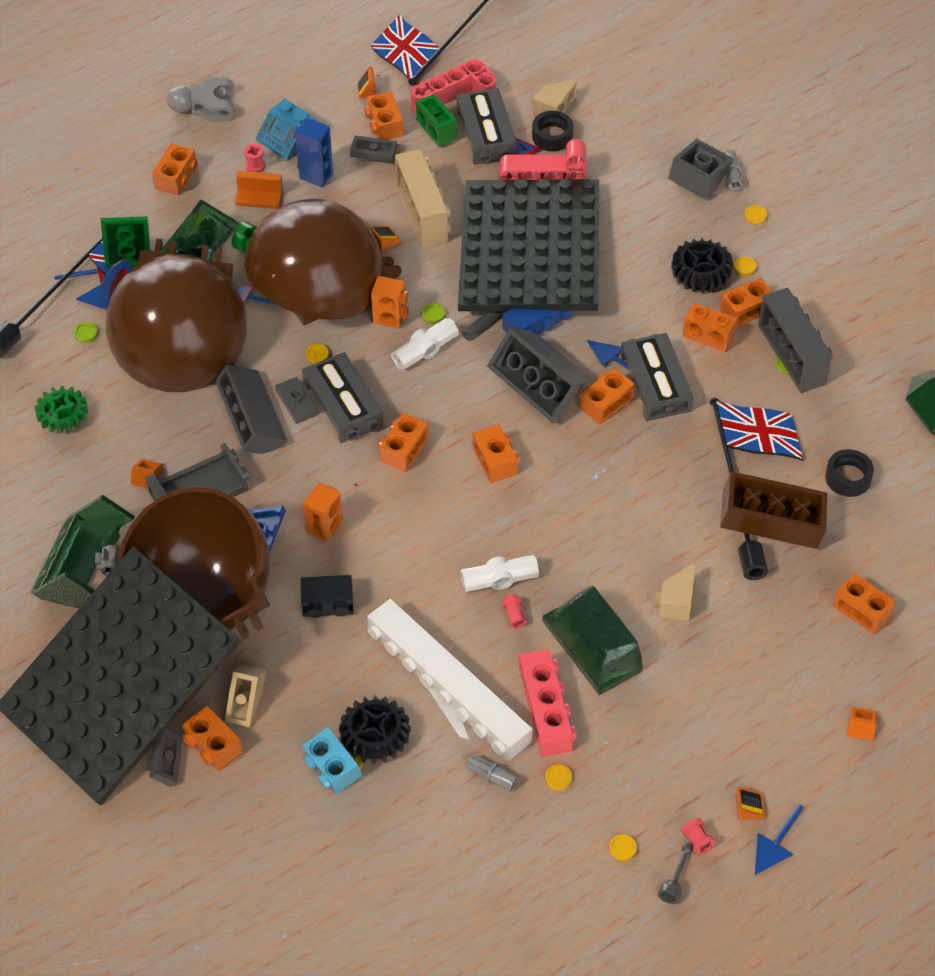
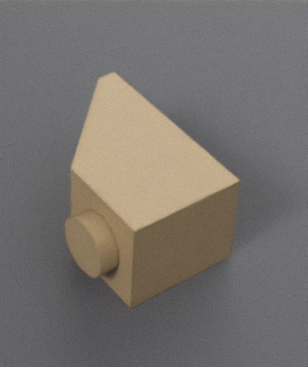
M568 80L544 85L532 97L533 115L538 116L546 111L564 113L576 97L577 81Z
M690 564L662 583V591H656L655 607H659L658 617L689 621L696 565Z
M241 665L233 671L224 722L246 727L252 725L263 694L267 670Z

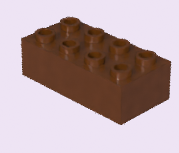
M733 471L730 472L723 488L720 528L815 549L818 548L826 532L827 492Z

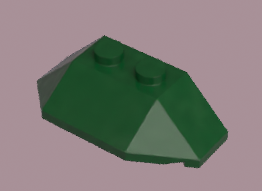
M930 370L912 378L906 401L929 432L935 435V370Z

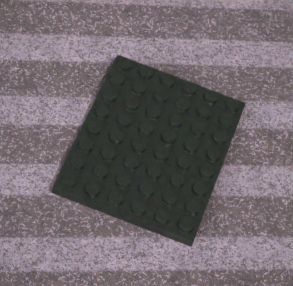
M599 179L466 180L458 311H509L510 309L598 311Z
M132 547L0 699V711L96 803L102 805L242 641L142 553Z

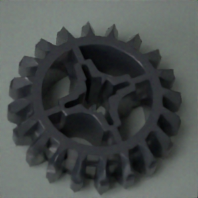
M693 238L691 243L685 241L683 246H678L671 262L673 278H677L678 284H683L684 289L692 288L693 292L701 290L702 294L705 290L712 293L714 288L720 290L722 285H726L728 279L732 276L734 265L731 253L728 252L727 247H721L720 242L713 243L712 239L704 241L703 238L700 241H696Z
M374 695L373 700H368L364 696L363 703L355 700L353 708L347 707L345 710L346 715L341 717V724L339 726L340 741L344 744L347 752L351 751L354 759L360 755L363 763L368 758L371 759L374 765L377 759L380 758L384 763L387 761V756L395 759L397 756L396 751L403 752L404 744H408L409 733L411 732L409 717L405 715L403 706L398 707L395 700L388 703L386 696L382 700H378L376 695ZM362 721L363 726L359 728L358 732L354 733L355 727ZM395 726L394 733L388 738L386 734L390 731L391 727Z

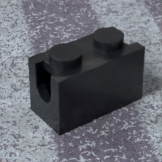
M352 575L302 577L301 606L303 617L318 618L320 616L354 614Z

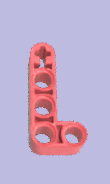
M480 60L467 61L414 86L411 89V108L416 113V101L435 94L443 104L457 99V94L496 88V77Z
M579 139L571 140L566 144V155H504L499 161L500 180L586 178V144Z

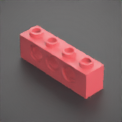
M550 649L520 654L519 671L541 757L572 752L573 741L577 740L574 725H569L568 718H571L568 702H563L562 696H565L563 681H558L556 674H559L557 659H552ZM544 701H551L553 703L546 704ZM556 723L558 726H550L549 724Z

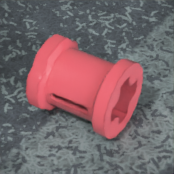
M249 144L244 148V156L247 158L245 166L249 172H261L265 167V162L262 159L264 154L263 147L259 144Z
M701 818L693 819L681 829L682 834L687 836L694 846L693 851L696 855L709 851L716 844L714 837L709 836L703 827L704 823Z

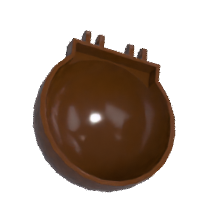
M324 199L297 200L285 204L263 219L251 236L244 260L249 280L265 298L279 307L298 315L326 320L346 319L362 314L372 306L371 292L377 277L382 276L396 279L402 273L400 266L393 265L394 259L392 257L381 256L376 237L364 220L347 207Z
M158 238L156 239L154 252L140 251L138 265L129 271L118 283L111 295L106 310V335L110 351L119 366L131 378L149 388L164 392H188L204 388L216 382L215 380L226 365L234 366L242 353L247 336V314L242 297L232 282L234 264L221 262L223 248L217 247L215 261L207 260L209 249L205 245L202 248L201 258L187 254H175L177 242L172 240L169 244V254L160 253L163 242L162 239Z
M204 487L177 489L159 497L143 509L130 525L121 543L117 564L134 547L230 631L236 627L243 639L249 637V631L244 623L248 618H250L253 627L257 631L264 628L258 612L270 606L264 593L270 572L269 548L261 526L249 509L229 494L217 489ZM227 585L231 587V590H234L235 594L226 596Z

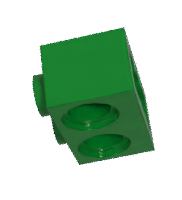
M435 94L416 101V121L439 147L457 139V119Z

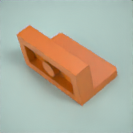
M237 171L236 181L238 190L235 205L271 209L279 208L283 192L282 174Z

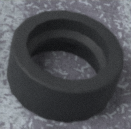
M559 111L542 112L532 122V140L536 146L546 151L563 150L566 148V144L573 140V122L568 115ZM550 126L561 128L565 132L560 135L550 136L542 133L540 130Z
M852 449L840 450L834 453L828 460L825 479L827 485L835 493L846 497L859 496L870 487L874 467L872 461L862 452ZM843 465L854 466L862 471L864 477L856 481L844 480L836 474L835 469Z

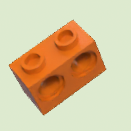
M392 91L367 96V106H364L366 118L371 120L370 128L372 133H376L378 139L385 140L404 136V121Z
M170 143L152 172L154 189L179 195L181 190L187 186L191 174L197 170L198 160H196L195 150Z
M378 276L371 292L373 323L400 329L402 321L407 320L409 314V307L406 306L408 291H405V281Z
M762 278L749 281L740 287L729 289L721 294L720 310L722 313L736 317V327L760 317L762 297L772 293V291Z
M693 302L684 318L682 337L726 352L735 336L737 318Z
M613 368L610 372L602 374L594 384L582 390L580 393V409L600 425L634 399L635 384Z
M402 413L398 420L393 421L390 432L379 443L380 461L406 472L429 438L428 422Z
M319 482L303 502L305 527L307 533L328 542L343 522L341 494L336 488Z
M853 574L836 592L833 607L875 634L892 616L896 601L889 594L881 592L872 586L868 580Z
M207 705L182 724L184 731L182 737L185 743L191 749L195 747L200 752L199 755L207 766L212 765L217 771L221 770L243 752L241 739ZM200 730H207L203 733H197ZM216 747H224L220 750H214Z

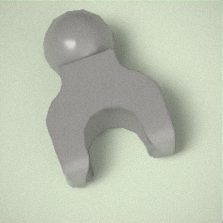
M210 77L200 84H191V90L181 85L172 88L168 93L167 102L169 107L175 112L183 113L192 108V114L201 115L210 122H226L233 118L234 107L230 101L222 99H228L232 96L234 86L228 78Z

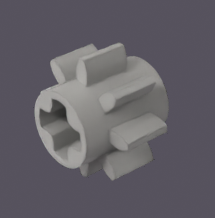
M108 545L102 548V553H96V570H101L103 575L108 576L117 565L120 548Z

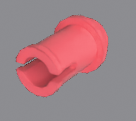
M516 594L506 596L502 603L503 609L507 611L510 626L515 629L521 628L527 623L521 608L522 600Z

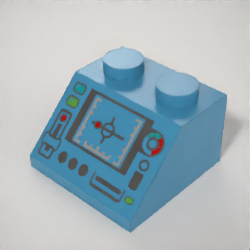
M284 98L269 110L256 136V140L288 161L297 154L296 137L294 136L296 127L301 125L306 117L315 121L316 118Z

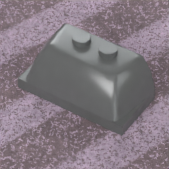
M509 328L487 365L491 371L553 424L559 422L571 401L586 384L588 377L540 335L519 328Z

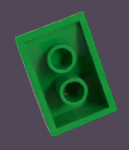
M148 216L100 218L105 268H112L113 265L123 258L135 267L138 265L141 250L151 252Z

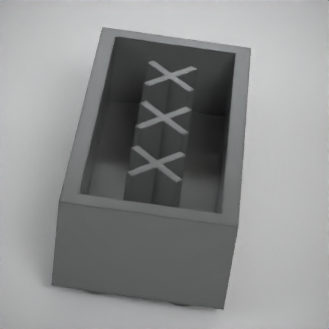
M789 288L763 295L758 327L789 372L788 374L800 393L826 385L828 374L830 373L831 359L833 358L832 350L823 342L819 330L815 329L812 325L808 313L803 311L798 298L791 293Z

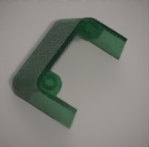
M104 495L99 496L72 513L62 525L33 585L31 594L41 600L80 608L95 591L87 584L97 565L95 564L96 553H102V548L105 546L115 545L120 538V528L133 521L135 516Z

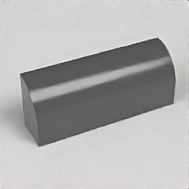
M226 365L215 381L243 451L262 454L280 448L287 442V438L259 371Z

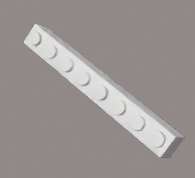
M389 599L367 616V630L374 640H380L387 652L392 656L396 655L402 661L405 669L409 672H414L427 689L431 688L436 692L437 697L444 705L451 706L461 721H467L479 738H485L491 744L496 754L499 756L503 755L510 761L532 743V728L394 601Z

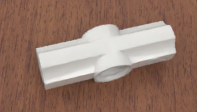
M445 318L428 330L419 329L414 332L409 342L391 353V358L399 370H405L423 357L425 359L433 358L439 352L442 345L459 335V330L451 318Z
M534 555L507 560L505 557H495L490 559L486 565L460 570V576L465 592L492 587L495 590H504L509 588L513 582L539 577V570Z

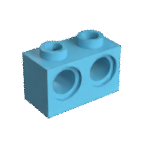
M328 727L302 745L306 753L303 757L306 764L311 770L316 768L319 771L320 775L318 778L326 789L331 787L336 795L363 776L358 764ZM328 750L325 755L317 756L320 751ZM343 769L340 774L332 775L335 770Z

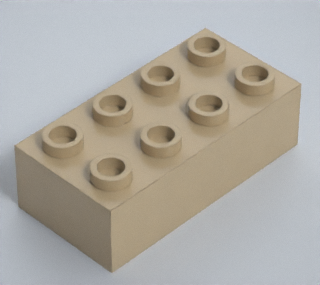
M421 149L396 154V186L422 249L448 243V233L451 232V228L447 218L451 216L448 204L443 203V192L441 188L436 186L437 179L435 173L430 172L428 157H424Z

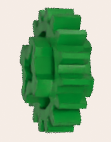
M61 386L60 390L57 391L52 387L50 394L45 391L43 392L44 399H37L38 405L35 406L37 421L41 422L43 429L49 427L50 432L58 429L59 433H62L63 429L67 428L71 432L73 425L80 427L79 420H86L85 414L88 413L86 398L85 396L82 397L80 390L74 393L73 387L65 390L64 386Z

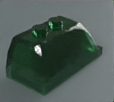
M200 200L162 247L160 253L169 254V244L172 240L177 242L175 254H187L201 258L202 248L205 245L209 249L207 260L213 261L217 247L223 248L233 235L239 222L205 201Z
M593 585L576 593L561 606L542 616L543 623L598 695L607 692L642 672V656L637 640Z

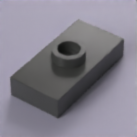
M355 135L350 148V157L393 163L398 144L397 141Z
M297 376L275 385L278 396L296 424L318 415L317 408Z
M166 729L154 743L149 777L169 787L177 784L183 743L181 735Z

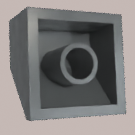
M696 138L673 158L668 179L695 193L697 196L706 199L718 188L734 158Z

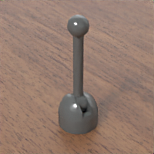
M685 843L682 846L683 853L672 880H666L659 888L658 897L666 903L676 904L680 899L681 886L677 881L687 855L692 852V846L689 843Z

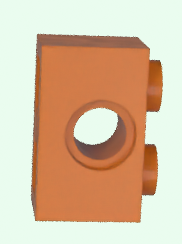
M500 424L472 433V448L490 483L518 475L519 454L516 450H512L510 437L507 432H503Z

